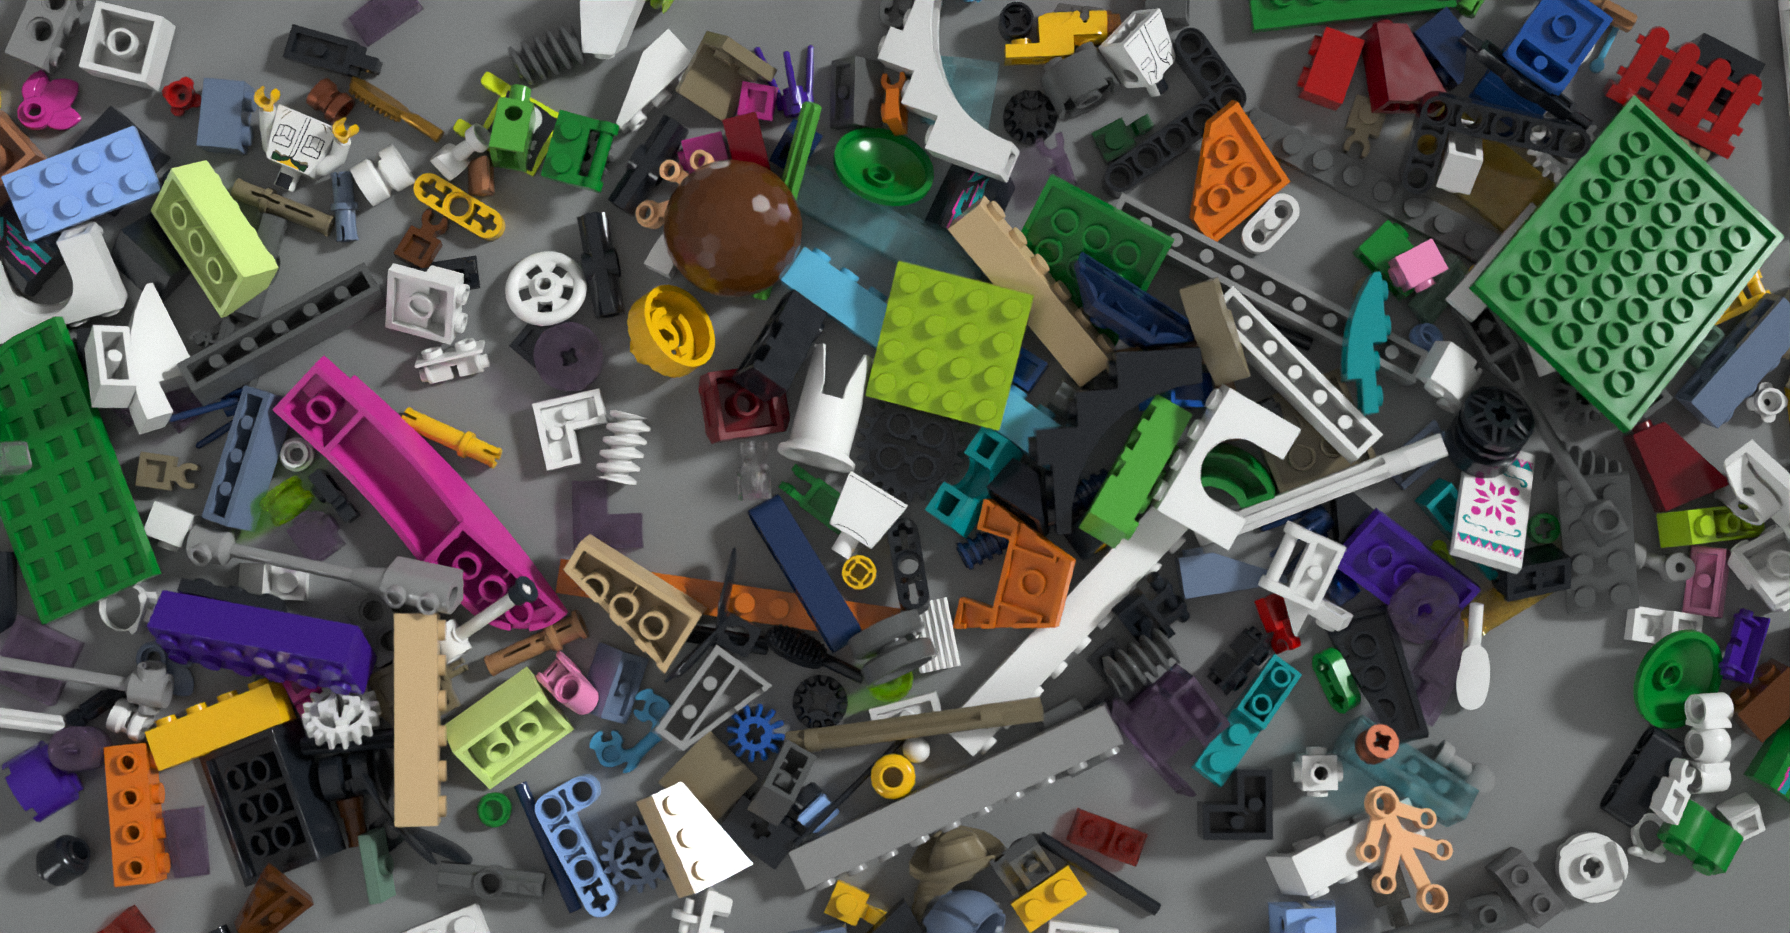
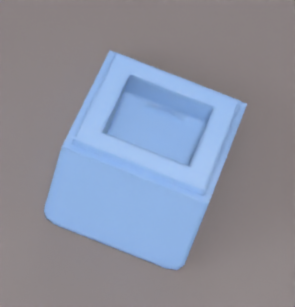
M821 793L799 813L797 820L808 828L833 802L825 793ZM839 808L820 824L813 833L821 831L840 812Z

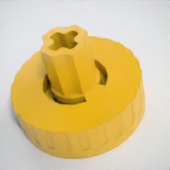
M660 285L632 304L628 313L627 325L631 338L630 352L635 356L638 363L649 365L661 375L680 378L688 375L711 358L715 348L713 325L703 306L690 293L674 285Z

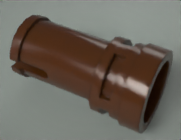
M353 795L346 799L336 800L337 808L340 811V818L344 820L348 848L359 847L358 836L367 832L364 817L366 809L363 806L365 801L364 795Z

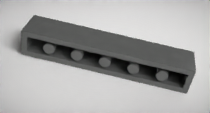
M363 262L181 361L177 366L191 391L204 407L386 307V300Z

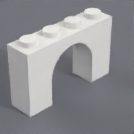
M96 222L65 230L56 242L73 281L72 295L62 302L45 305L34 303L22 297L12 286L0 260V344H4L13 336L54 316H62L65 324H68L69 327H76L86 323L90 317L100 314L102 317H110L122 310L128 298V293Z
M1221 384L1220 388H1215L1207 398L1205 403L1207 410L1201 420L1196 419L1187 433L1189 440L1183 450L1178 449L1173 455L1169 464L1171 470L1165 480H1159L1151 494L1153 500L1150 504L1163 514L1229 550L1245 524L1246 519L1210 498L1204 491L1200 472L1205 456L1218 443L1228 439L1239 438L1251 441L1283 460L1301 429L1228 386Z

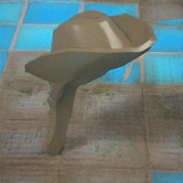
M960 825L946 833H942L939 830L930 836L928 841L918 845L909 861V874L915 879L920 880L917 891L914 893V902L912 904V913L918 924L921 925L927 906L935 896L944 895L958 883L971 880L977 873L991 866L990 860L994 859L997 862L1003 857L1002 852L1007 850L1003 842L985 830Z

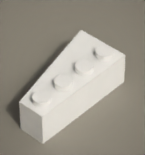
M1398 797L1399 802L1412 806L1409 797ZM1384 802L1377 805L1379 810L1383 808ZM1366 811L1352 817L1354 823L1351 825L1349 821L1334 824L1324 829L1325 837L1323 838L1315 836L1309 839H1301L1292 844L1294 851L1288 854H1278L1275 851L1266 855L1265 858L1282 894L1309 896L1310 899H1315L1330 891L1328 886L1337 881L1343 884L1354 880L1359 876L1357 871L1368 866L1369 869L1383 864L1389 840V834L1385 826H1383L1378 842L1380 856L1372 863L1361 862L1355 854L1356 846L1365 839L1370 819ZM1397 817L1404 830L1426 836L1424 830L1415 827L1412 820ZM1367 845L1364 848V855L1369 858L1372 850Z

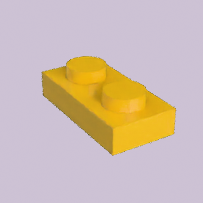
M1066 864L1052 876L1031 890H1027L1019 898L1011 901L1010 904L1029 933H1031L1082 899L1087 893L1068 864Z

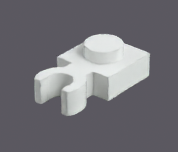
M1680 758L1672 760L1669 768L1670 776L1669 778L1662 776L1658 788L1652 795V802L1649 807L1666 823L1678 825L1691 796L1686 789L1694 781L1697 774L1696 768L1688 767L1689 762Z

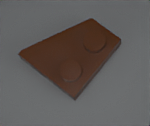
M269 863L264 868L234 924L239 933H278L314 905L310 894Z

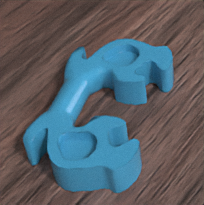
M653 688L642 690L635 696L636 700H645L646 703L643 710L635 709L633 711L641 722L649 720L653 723L650 732L634 747L624 749L623 743L625 739L619 731H611L612 740L603 741L604 732L598 731L590 741V748L595 751L600 764L605 767H614L628 762L623 773H629L638 767L642 758L658 742L662 741L661 738L651 731L671 703L668 699L656 694Z

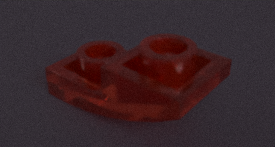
M1077 808L1066 840L1136 867L1148 834Z

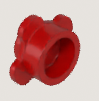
M182 77L180 81H174L162 90V96L171 105V113L177 117L183 116L185 111L192 107L198 108L201 106L202 97L194 90V81L189 77ZM181 94H185V98L183 100L179 98Z

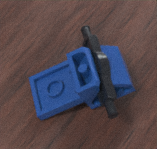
M1540 0L1515 36L1506 43L1503 49H1500L1487 39L1483 42L1466 30L1458 42L1474 52V59L1488 68L1468 97L1539 115H1544L1547 111L1557 119L1567 120L1580 125L1586 131L1593 120L1575 109L1577 104L1562 94V92L1614 18L1589 0ZM1511 117L1499 119L1511 128L1513 123Z

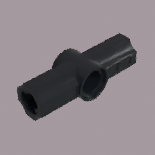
M664 114L645 144H640L631 155L626 165L627 171L616 185L612 194H610L608 201L634 217L638 205L646 199L653 187L656 188L662 182L663 178L660 175L661 164L673 158L682 144L681 141L686 139L689 130Z
M592 212L579 216L577 221L583 248L581 261L586 282L590 285L595 317L597 319L611 318L625 314L619 281L621 268L617 250L612 244L607 213Z

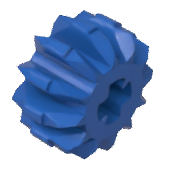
M761 703L757 704L755 715L752 714L749 705L743 707L746 719L740 714L734 713L731 717L740 726L729 725L726 728L727 732L736 733L738 736L730 739L728 745L734 746L739 742L742 745L735 755L741 757L747 749L750 751L748 761L751 763L756 759V751H759L763 761H767L769 755L766 747L774 753H778L780 750L779 746L772 742V739L779 741L785 739V734L774 732V729L784 725L783 720L771 723L770 719L775 715L776 710L771 709L766 716H762L764 708ZM750 724H757V728L760 726L764 728L765 733L760 736L761 742H754L755 738L751 740L748 738L747 733L751 730Z

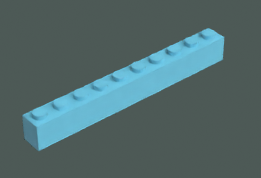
M804 246L790 269L781 279L782 285L791 291L794 289L827 312L826 316L876 350L887 308L885 303L887 297L872 286L868 290L857 283L859 277L847 268L842 267L839 271L830 265L831 258L820 249L814 247L810 251ZM1011 385L1001 428L999 431H994L1010 440L1029 457L1028 437L1034 436L1033 428L1057 427L1061 425L1053 420L1056 415L1051 410L1041 404L1035 408L1025 401L1028 397L1026 393L1018 387ZM1041 465L1047 470H1050V465Z

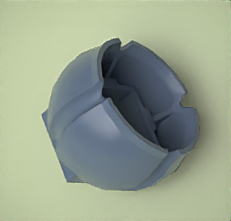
M950 890L940 897L924 918L923 923L926 926V933H1002L1006 916L994 900L982 892L975 890H958L953 892Z

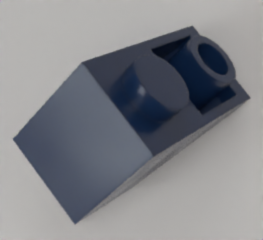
M1446 6L1416 30L1413 35L1441 84L1451 92L1464 81L1467 47L1458 42L1466 29Z

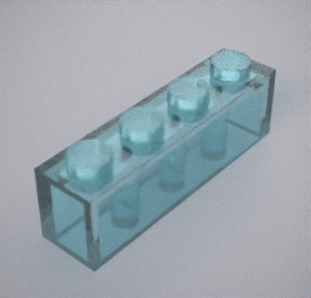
M1363 714L1345 724L1331 753L1336 754L1337 757L1380 785L1391 788L1397 796L1409 797L1414 807L1432 809L1436 814L1437 822L1446 828L1466 819L1479 792L1478 789L1407 743L1399 744L1397 752L1389 759H1385L1383 762L1375 765L1367 764L1357 756L1355 740L1360 733L1377 724Z

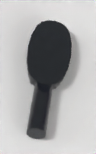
M780 624L771 627L765 634L764 639L768 648L791 663L810 669L825 667L859 684L864 679L861 669L828 654L827 648L824 647L825 644H821L820 640H816L810 634H805L804 631L801 632L799 629H794V627H788V625L784 627Z

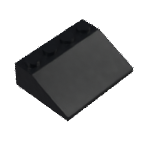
M300 719L268 728L199 757L245 887L256 884L264 868L269 863L281 873H285L347 849L331 804L323 796L319 773L313 755L302 754L301 738L305 736Z

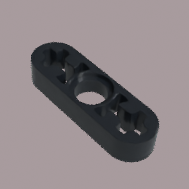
M900 518L887 531L899 605L903 612L916 609L919 615H921L930 606V595L917 525L912 520ZM906 530L909 549L902 550L899 531ZM911 559L916 561L919 565L918 569L912 574L902 573L899 570V566L904 560ZM915 583L919 597L917 604H911L908 584Z

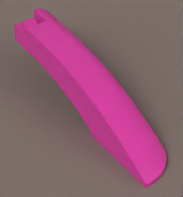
M323 355L272 409L328 459L359 490L398 534L417 560L463 570V600L460 604L474 616L508 594V589L515 585L516 579L520 576H526L532 580L538 590V598L521 606L515 605L490 622L489 625L508 631L512 628L535 631L553 625L567 615L568 610L549 583L487 505L417 431L409 426L396 411L355 374L350 379Z

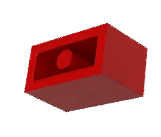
M1327 26L1320 36L1315 34L1307 54L1312 55L1309 67L1303 66L1297 79L1296 86L1301 87L1298 98L1336 111L1343 104L1365 40Z

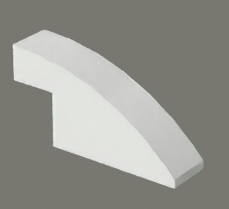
M153 283L146 284L128 324L137 388L129 404V410L139 435L163 428L168 423L173 410L164 393L189 386L177 364L190 356Z

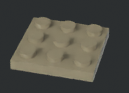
M1339 368L1322 374L1355 406L1346 383H1341V371ZM1279 392L1271 395L1276 403L1280 402L1284 420L1301 429L1283 460L1258 446L1278 494L1377 457L1371 446L1359 459L1350 464Z

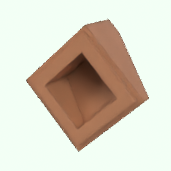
M480 156L470 161L468 165V193L471 196H493L495 194L494 167L488 156Z

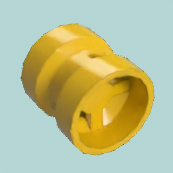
M852 556L849 560L845 561L842 567L843 580L853 589L862 590L868 588L876 578L875 564L866 556Z

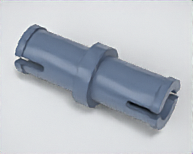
M341 171L339 174L337 172L330 173L334 203L330 204L331 211L335 212L336 242L359 241L356 223V210H359V205L354 200L353 175L350 171Z

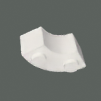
M1435 341L1415 377L1425 383L1424 389L1428 391V394L1438 399L1436 404L1440 408L1450 413H1455L1456 410H1460L1465 400L1471 394L1483 370L1478 368L1476 371L1474 367L1477 361L1453 342Z

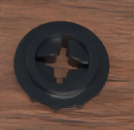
M1024 90L1013 95L1006 104L1003 112V123L1006 131L1014 140L1023 144H1037L1046 140L1055 130L1057 113L1049 98L1039 90ZM1039 107L1041 108L1036 117L1039 126L1031 121L1020 126L1025 116L1023 108L1030 112L1034 109L1037 110Z
M811 676L802 681L794 692L793 709L795 715L808 728L836 726L843 719L847 711L848 699L845 689L836 679L830 676ZM811 690L820 697L825 694H833L826 703L830 715H827L821 709L812 710L810 713L807 711L814 703Z

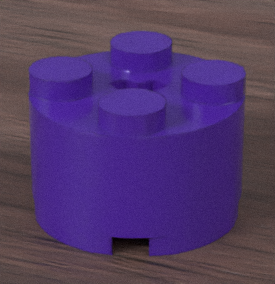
M39 741L2 764V770L9 769L11 773L5 777L10 790L25 811L31 808L35 810L38 815L34 816L33 819L36 822H42L79 799L78 792L84 789L78 775L75 772L69 774L62 764L66 757L56 742L49 745L44 741Z

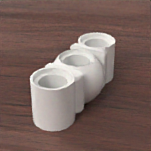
M1724 692L1691 694L1686 699L1684 706L1687 717L1685 725L1692 726L1684 740L1685 749L1691 758H1684V760L1689 762L1688 767L1697 769V774L1686 790L1691 794L1724 792L1731 783L1730 761L1724 760L1731 749V738L1724 728H1732L1730 720L1734 712L1733 702L1728 694Z

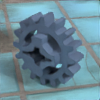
M634 816L632 825L629 826L628 822L623 819L619 822L620 832L615 828H611L608 831L613 840H604L602 842V846L609 849L608 853L600 856V860L609 861V866L603 872L604 874L613 872L616 875L612 881L613 885L621 880L625 882L624 891L626 892L629 891L632 885H636L638 893H642L647 883L654 890L658 886L657 877L663 881H666L669 877L664 871L663 861L661 859L655 871L652 860L658 850L653 839L649 841L640 838L638 833L635 832L641 831L650 834L646 823L641 824L639 816ZM622 838L625 848L623 854L616 858V848ZM634 846L638 850L652 848L643 857V862L639 858L625 861L635 851ZM626 868L635 870L640 877L631 876L623 870Z

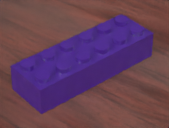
M162 590L147 624V628L155 637L156 642L162 646L168 654V658L175 663L186 665L188 662L198 663L214 671L224 668L233 670L235 673L245 677H251L253 674L265 676L267 679L277 683H284L287 680L297 682L308 689H317L319 686L329 688L340 695H350V693L363 695L377 660V656L359 626Z

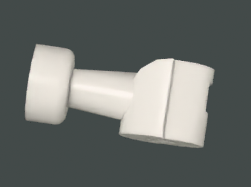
M475 123L465 131L464 141L456 146L450 143L444 145L432 156L430 162L448 181H451L469 165L470 160L468 157L474 151L483 153L489 148L491 135L485 127Z

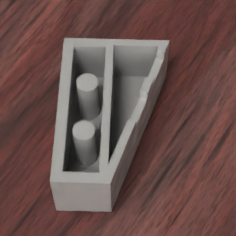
M715 645L709 650L651 732L677 751H684L773 685L721 647Z

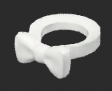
M1655 813L1644 814L1640 822L1631 828L1633 846L1629 847L1627 852L1629 855L1642 857L1656 863H1663L1666 860V855L1663 853L1667 850L1663 846L1664 842L1661 841L1653 851H1648L1644 848V844L1639 836V830L1645 821H1653L1661 827L1664 820Z

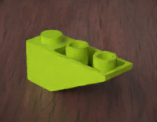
M1738 504V507L1741 510H1747L1749 508V506L1745 504ZM1728 506L1656 514L1661 548L1759 537L1765 530L1764 523L1761 525L1750 524L1733 514Z

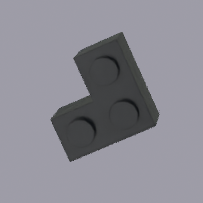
M1236 766L1231 773L1232 801H1197V836L1202 840H1273V775L1271 768L1266 766Z

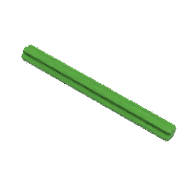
M810 101L802 104L782 176V181L788 186L796 200L822 110L819 104ZM772 286L751 296L759 300H767L770 297Z

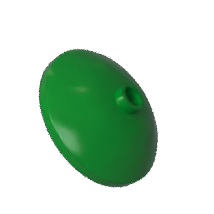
M860 128L853 130L839 140L833 154L834 169L843 184L860 198L882 206L913 204L925 197L933 184L934 167L927 153L910 138L904 135L894 136L892 131L888 129Z
M1686 629L1663 637L1648 650L1638 666L1633 687L1636 708L1647 722L1662 729H1675L1685 726L1687 719L1684 708L1686 699L1691 694L1718 692L1723 677L1720 674L1721 668L1718 665L1719 662L1723 661V657L1717 643L1700 631Z

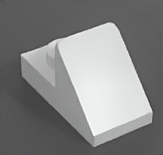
M240 563L238 587L245 589L248 593L261 596L264 593H270L280 597L282 600L308 601L310 573L267 564Z
M1283 597L1292 630L1296 637L1306 632L1313 617L1316 618L1315 622L1317 625L1325 630L1334 632V630L1340 631L1348 627L1354 616L1324 597L1317 611Z

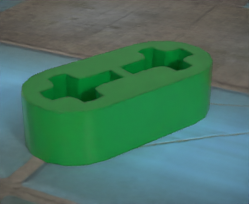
M1328 647L1315 654L1312 658V667L1331 707L1336 712L1345 714L1359 706L1361 695L1342 654L1333 647Z

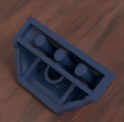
M1080 253L1074 268L1084 311L1090 316L1089 319L1093 324L1102 329H1107L1108 327L1119 334L1118 337L1123 343L1132 348L1138 346L1142 350L1192 342L1195 336L1186 317L1086 253Z

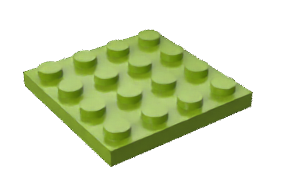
M898 261L865 396L999 431L1034 295Z

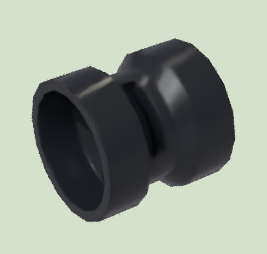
M1012 2L1002 9L998 30L1004 40L1011 43L1014 39L1029 37L1034 16L1028 5L1022 2Z

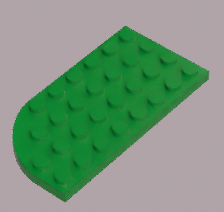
M54 316L13 336L0 347V516L42 625L51 624L162 574L98 407H92L89 384L62 316Z

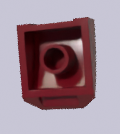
M738 368L708 372L700 376L698 392L701 399L705 433L711 444L787 431L790 413L786 392L780 398L774 397L764 402L731 379Z

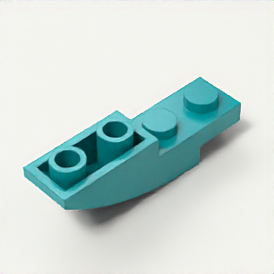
M1381 271L1373 272L1367 276L1359 289L1345 325L1341 349V383L1355 382L1357 409L1364 416L1379 413V407L1383 405L1382 387L1377 386L1376 372L1380 370V356L1378 351H1374L1373 346L1387 342V336L1391 334V320L1389 315H1385L1384 301L1388 300V285L1386 280H1382Z
M1273 654L1207 739L1208 743L1191 768L1216 787H1223L1260 731L1265 730L1302 674L1276 654Z

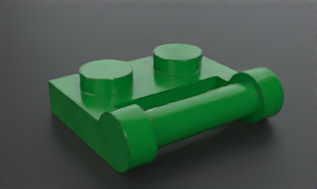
M560 109L541 172L542 178L601 193L604 183L601 181L613 137H617L620 126L608 121L596 120ZM592 131L600 133L588 177L580 176Z

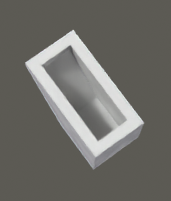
M1461 119V122L1465 125L1474 123L1473 121ZM1448 131L1435 175L1436 187L1450 193L1459 192L1470 195L1483 163L1482 138Z

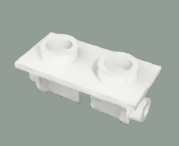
M467 338L456 342L454 347L442 349L441 346H434L421 351V355H418L415 368L424 367L419 369L422 383L429 382V384L454 379L451 366L457 365L460 377L484 372V368L490 367L487 354H480L484 350L485 340L475 341L474 338Z

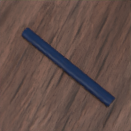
M527 781L514 786L569 914L581 909L582 906L572 883L536 817V802Z

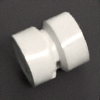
M393 144L375 153L374 161L365 159L350 168L356 183L372 206H376L390 198L391 190L394 189L400 192L415 183L410 169Z

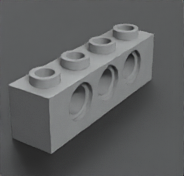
M27 0L4 53L22 63L55 75L56 70L65 62L66 48L70 39L79 30V18L82 11L92 0H65L63 7L55 10L57 0ZM47 28H51L50 37L45 41H41L42 32Z

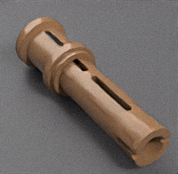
M576 609L571 611V616L543 628L542 631L515 642L493 654L484 656V661L490 674L496 676L498 673L550 649L558 652L563 650V645L580 637L583 639L589 638V631L582 615Z

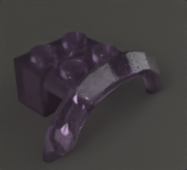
M1175 663L1170 668L1171 670L1166 671L1128 706L1118 697L1112 699V716L1142 757L1177 794L1194 797L1196 793L1166 761L1192 737L1206 747L1231 723L1197 679Z

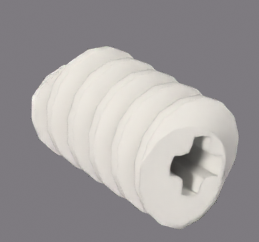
M610 410L609 414L617 419L618 422L607 423L606 428L613 432L614 436L603 437V442L609 445L611 449L600 450L599 454L608 461L596 464V468L604 473V476L597 477L630 486L637 485V481L629 476V473L639 472L641 469L632 461L633 459L644 457V454L638 451L636 446L647 445L648 441L639 436V433L649 432L651 428L643 423V419H647L645 417Z

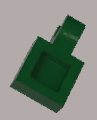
M1149 114L1138 118L1128 126H1126L1121 117L1092 132L1091 136L1106 165L1135 148L1137 145L1134 139L1150 132L1155 125Z

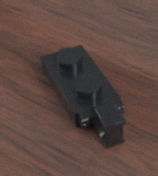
M292 24L283 54L286 60L348 77L359 78L361 71L379 76L383 62H380L378 58L366 55L367 48L361 46L356 41Z

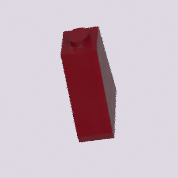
M1388 19L1374 22L1372 27L1360 36V39L1365 40L1362 54L1372 113L1416 114L1419 101L1424 94L1430 91L1447 93L1407 24L1393 23L1392 20ZM1432 102L1427 108V114H1432L1445 105L1444 102Z
M756 111L723 119L722 122L732 160L753 162L771 171Z
M1650 419L1645 420L1632 428L1633 433L1622 437L1655 513L1671 510L1730 485L1722 473L1666 422L1652 424Z

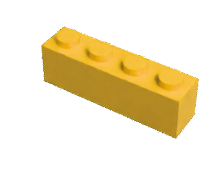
M263 678L248 684L249 691L238 694L237 690H233L217 696L218 703L208 707L206 702L191 706L186 709L187 715L179 719L173 714L156 720L155 724L157 727L144 733L158 771L173 768L268 728L295 720L296 716L283 684L277 682L270 683L267 678Z

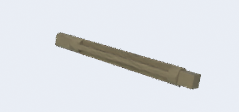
M1039 696L972 707L786 732L784 743L788 739L808 752L813 753L961 731L1038 722L1044 720V712Z

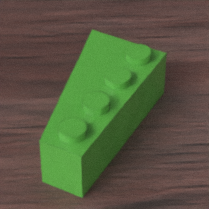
M1155 395L1133 426L1078 528L1114 549L1123 538L1129 541L1139 525V522L1134 520L1138 513L1143 515L1150 504L1152 497L1149 495V492L1159 480L1163 479L1166 473L1163 467L1166 463H1170L1173 455L1179 449L1177 442L1193 414L1161 395Z

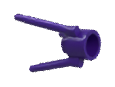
M812 45L807 47L805 92L803 91V86H796L790 53L788 51L783 52L789 87L783 89V96L778 88L776 105L778 111L784 112L785 118L799 117L804 102L810 101L814 103V47ZM755 47L754 52L756 56L767 63L761 49ZM774 78L772 82H768L769 86L778 87Z

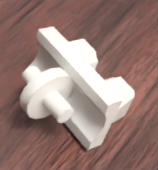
M709 886L698 892L696 900L686 897L684 908H674L671 916L680 920L679 933H724L722 928L710 926L712 916L728 917L733 900Z

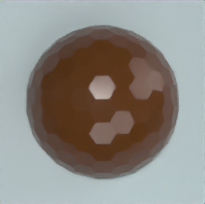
M726 159L703 165L682 180L672 193L665 210L663 235L667 252L673 264L691 284L719 297L735 298L754 295L767 290L785 276L794 263L801 246L802 219L793 193L775 173L753 162Z

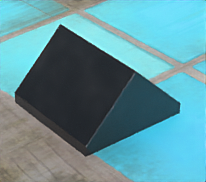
M152 212L120 230L110 254L115 266L142 292L146 284L153 283L164 303L191 274V271Z

